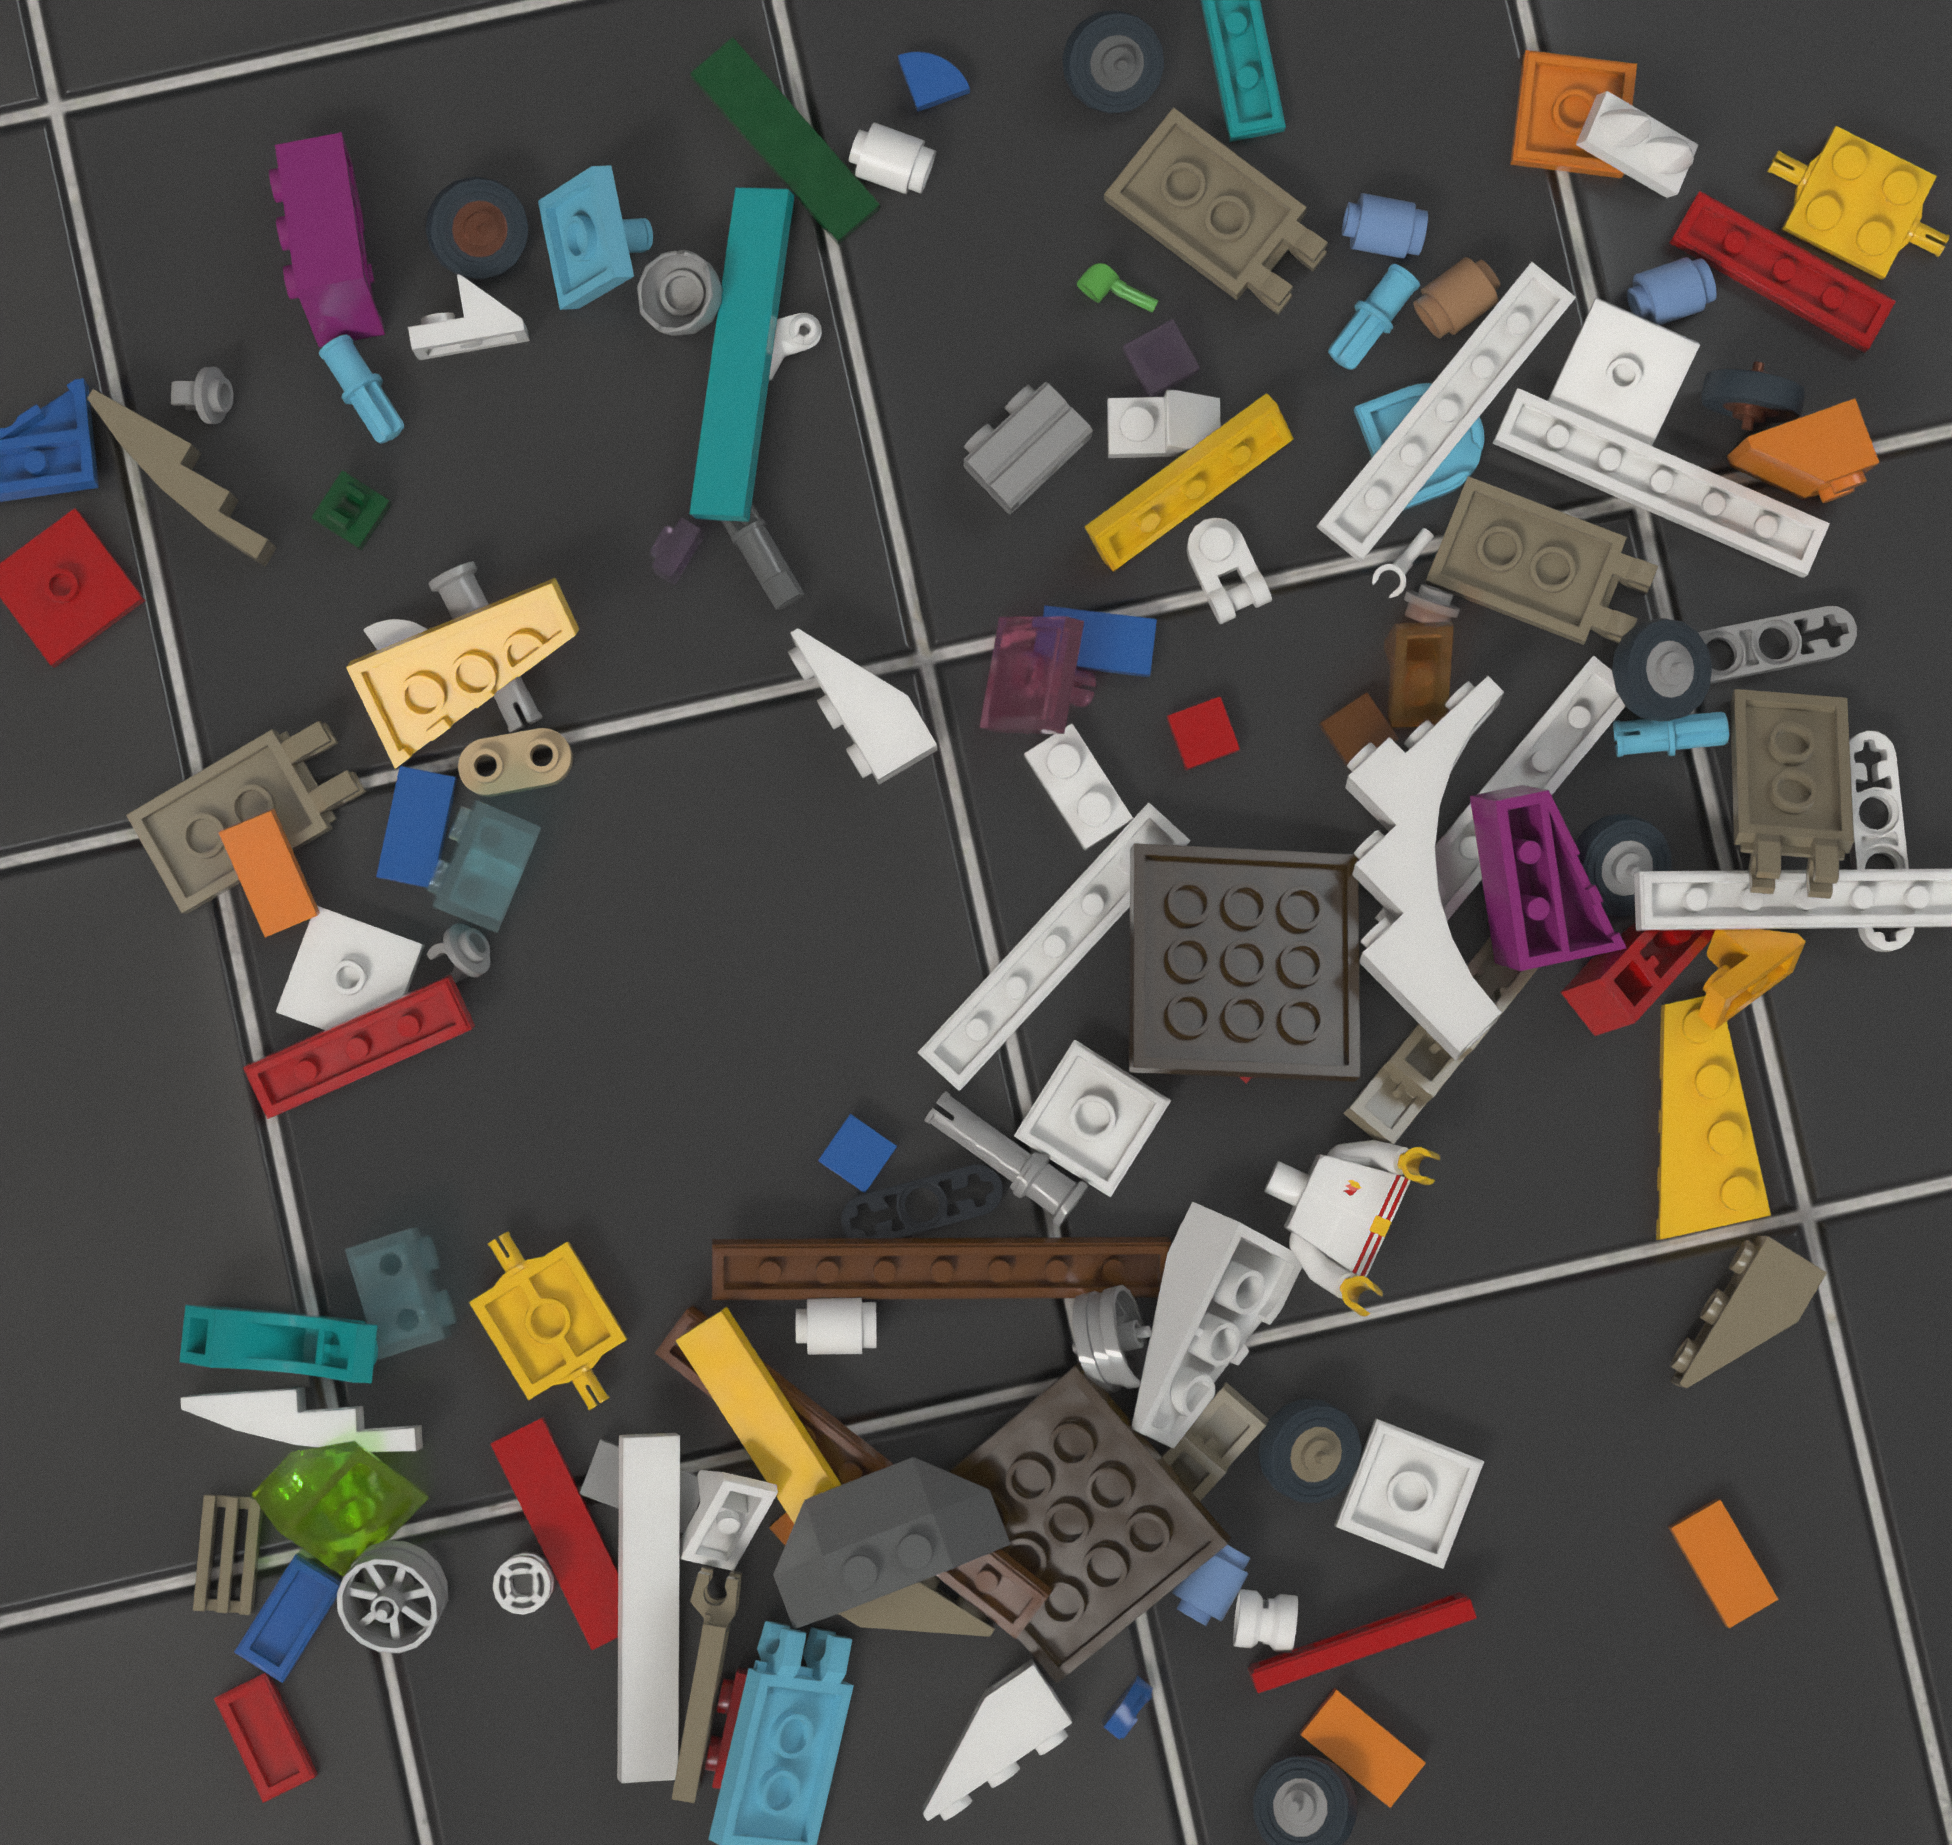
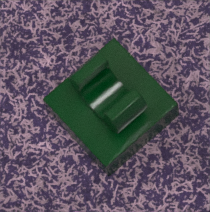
M342 470L311 518L362 551L392 503Z

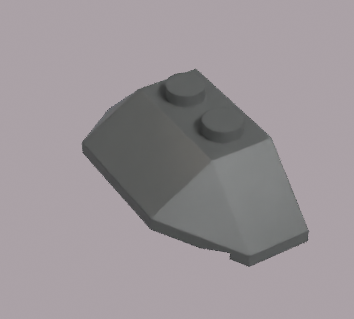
M912 1457L805 1499L773 1576L794 1629L954 1569L1006 1547L1011 1543L990 1489Z

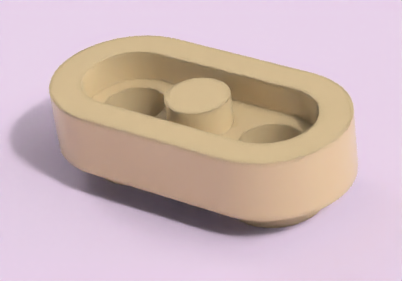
M537 728L478 739L470 743L461 753L458 771L462 782L472 792L480 796L493 797L558 784L571 770L573 753L569 743L561 734L552 729ZM547 746L553 752V758L546 766H537L533 762V752L538 747ZM486 756L493 757L497 763L496 771L488 777L480 776L477 772L478 761Z

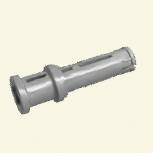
M474 561L452 568L428 583L432 592H439L452 619L489 605L474 574L478 568ZM521 676L513 679L494 695L508 725L509 733L525 728L516 710V705L518 704L527 723L530 725L543 718Z
M945 1091L936 1103L952 1114L954 1120H949L932 1107L925 1118V1122L932 1124L983 1160L995 1171L1012 1181L1013 1183L1010 1188L1015 1196L1018 1198L1027 1196L1053 1215L1052 1222L1060 1227L1089 1185L1083 1180L1076 1183L1049 1164V1157L1045 1154L1035 1151L1031 1155Z

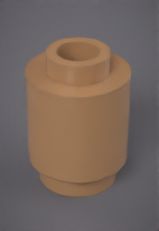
M1464 257L1422 288V296L1415 300L1413 305L1422 322L1434 336L1441 338L1448 332L1455 335L1498 303V296L1495 290L1500 287V282L1485 261L1479 260L1474 263L1468 257Z

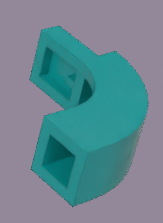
M185 1305L179 1362L210 1368L286 1372L353 1383H372L373 1366L378 1357V1344L376 1341L378 1325L367 1324L365 1321L320 1315Z

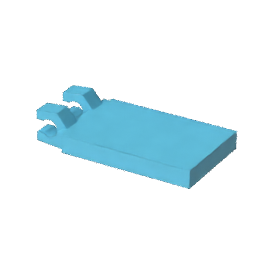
M765 1621L757 1647L761 1661L755 1660L754 1668L748 1669L708 1840L718 1845H817L854 1685L842 1681L847 1672L852 1644L851 1638L836 1635V1632L828 1629L811 1627L803 1654L806 1639L805 1632L790 1629V1626L784 1623ZM802 1655L804 1656L807 1667L801 1666Z

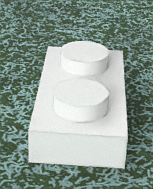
M1073 724L1068 725L1024 753L1027 762L1084 850L1092 847L1133 820L1130 812Z

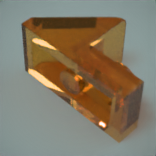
M1452 621L1394 624L1386 637L1384 649L1390 665L1388 718L1391 728L1420 726L1427 720L1436 725L1448 714V708L1445 704L1449 700L1454 628Z

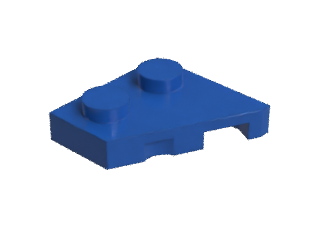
M84 378L75 379L66 386L69 391L41 409L36 404L20 414L11 426L0 428V502L99 488L91 405L87 399L89 396V386Z

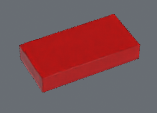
M265 1672L214 1698L263 1803L318 1775L271 1675Z

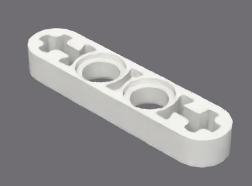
M1865 731L1856 734L1849 739L1854 843L1849 852L1851 870L1865 869L1867 860L1873 854H1883L1889 857L1895 869H1909L1897 757L1894 745L1887 736L1876 731ZM1864 742L1869 743V748L1872 752H1880L1881 761L1872 765L1873 782L1885 779L1886 788L1872 787L1861 792L1856 791V783L1868 781L1865 764L1855 763L1854 754L1863 750ZM1870 797L1883 801L1889 812L1887 823L1878 830L1866 827L1859 817V808L1862 802ZM1914 927L1900 928V930L1891 933L1890 942H1885L1884 934L1874 932L1873 928H1858L1861 940L1867 947L1879 952H1889L1906 945L1914 933Z

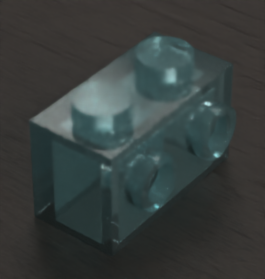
M476 799L471 809L461 806L448 835V838L457 841L449 862L441 859L437 861L426 891L435 894L431 905L498 933L539 835L541 826Z
M410 1228L345 1249L367 1323L378 1325L376 1341L379 1359L452 1336L448 1325L456 1323V1315L447 1290L441 1292L437 1290L431 1270L439 1268V1260L429 1235L421 1238L418 1228Z

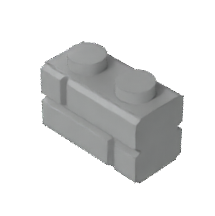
M1044 382L1036 391L1030 385L1024 387L1006 405L1005 409L1011 414L995 430L989 424L984 425L964 446L970 454L964 458L963 467L1010 515L1092 438L1093 430L1090 425L1047 382Z

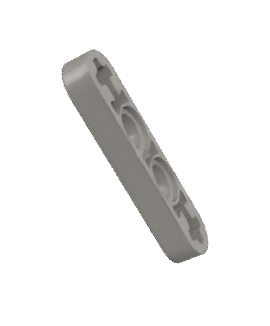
M1825 606L1698 633L1705 644L1711 640H1723L1731 646L1734 652L1733 663L1728 669L1724 671L1712 669L1710 684L1836 658L1846 653L1854 645L1857 637V625L1853 616L1845 609L1838 606ZM1824 618H1828L1830 625L1833 627L1841 626L1843 635L1834 640L1835 648H1830L1827 639H1818L1804 644L1809 654H1801L1802 637L1795 625L1796 622L1802 623L1801 634L1813 632L1824 625ZM1775 628L1787 636L1789 649L1783 658L1770 659L1761 652L1759 638L1764 630Z

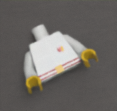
M1377 1140L1337 1144L1329 1151L1327 1156L1322 1154L1316 1155L1308 1174L1278 1161L1264 1189L1265 1193L1293 1205L1284 1228L1291 1232L1289 1247L1308 1277L1338 1298H1343L1344 1303L1360 1316L1366 1317L1370 1314L1358 1305V1298L1362 1292L1373 1290L1382 1297L1383 1295L1379 1286L1367 1278V1275L1410 1181L1412 1180L1423 1185H1431L1435 1182L1434 1179L1421 1176L1419 1173V1165L1423 1159L1427 1157L1436 1160L1441 1159L1439 1154L1422 1147L1408 1149Z

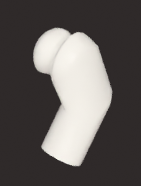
M798 313L777 319L769 381L773 379L784 357L808 350L818 343L822 330L818 319L813 315Z

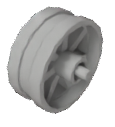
M1118 1285L1104 1289L1101 1293L1093 1291L1076 1296L1072 1315L1075 1343L1072 1344L1074 1353L1078 1354L1085 1375L1104 1389L1107 1394L1117 1392L1123 1387L1127 1389L1140 1387L1151 1329L1149 1326H1145L1138 1304L1130 1290L1124 1285Z
M386 1540L369 1546L352 1563L351 1568L343 1577L337 1592L338 1614L345 1629L360 1644L378 1652L401 1653L417 1648L426 1640L440 1620L448 1602V1581L440 1564L426 1550L409 1542ZM381 1565H394L398 1567V1570L391 1573L388 1577ZM366 1568L377 1586L355 1582L357 1573L361 1569ZM407 1572L411 1573L420 1584L415 1585L413 1578ZM428 1596L431 1601V1613L411 1599ZM358 1597L373 1600L371 1609L366 1611ZM402 1612L420 1625L410 1629L404 1628ZM381 1622H384V1623H389V1622H390V1626L385 1625V1624H383V1623H381Z

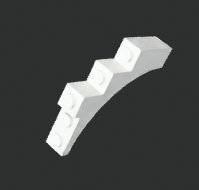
M1489 676L1476 687L1468 681L1458 689L1445 704L1450 710L1445 717L1435 726L1429 720L1425 721L1404 742V745L1409 749L1406 753L1390 737L1378 748L1372 743L1366 745L1348 763L1347 767L1352 773L1348 776L1345 787L1389 831L1385 836L1379 830L1375 831L1354 852L1359 861L1355 864L1352 875L1396 919L1391 924L1384 918L1366 934L1361 942L1367 949L1362 952L1359 963L1455 1061L1497 1022L1502 1013L1473 978L1452 939L1439 896L1435 857L1439 808L1449 775L1472 735L1498 707L1504 693Z

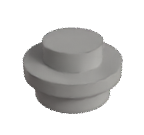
M1421 584L1418 593L1407 591L1404 600L1409 602L1405 612L1407 617L1442 629H1448L1451 617L1458 618L1460 608L1450 604L1453 594L1426 584Z

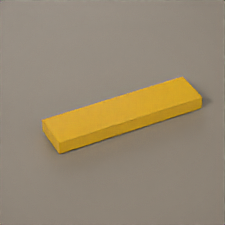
M1266 393L1087 524L1085 529L1105 564L1112 571H1115L1291 442L1294 438L1277 403Z
M727 1307L676 1339L677 1344L766 1482L777 1484L778 1493L776 1497L794 1524L805 1499L842 1485Z

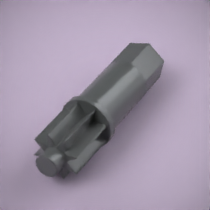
M753 503L749 522L721 520L731 536L733 545L739 547L776 610H782L795 603L805 594L767 531V523L760 517Z

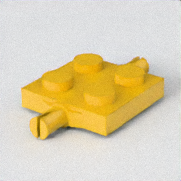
M1838 126L1832 129L1821 153L1808 165L1778 150L1767 172H1771L1797 185L1794 205L1781 229L1782 231L1880 280L1886 277L1897 253L1909 242L1939 257L1945 248L1944 245L1949 240L1950 235H1945L1920 222L1923 203L1937 176Z
M508 1231L500 1235L499 1239L509 1253V1257L498 1239H494L487 1244L506 1273L501 1276L493 1288L469 1303L528 1400L553 1385L572 1381L587 1405V1409L591 1410L599 1404L587 1385L590 1386L599 1403L610 1398L591 1368L597 1364L603 1354L628 1340V1337L570 1242L564 1243L543 1257L525 1261Z

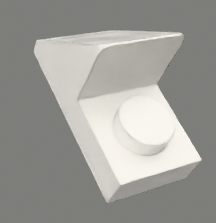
M457 274L464 318L455 319L454 313H436L421 318L422 325L408 327L411 347L418 360L530 341L528 329L521 317L460 274Z
M1166 390L1164 397L1107 399L1108 458L1180 457L1221 427L1220 398L1178 390Z
M700 1470L698 1473L700 1505L679 1541L680 1559L734 1571L778 1493L777 1484L725 1472Z

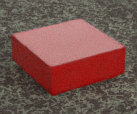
M1221 697L1211 699L1166 717L1185 770L1195 768L1240 750Z

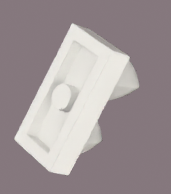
M1608 91L1596 95L1576 142V145L1666 198L1678 194L1686 173L1693 164L1694 154L1698 147V144Z

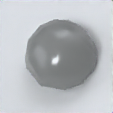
M688 250L670 251L659 255L645 266L637 285L640 314L656 330L671 336L696 334L713 322L721 305L722 286L718 274L709 262Z

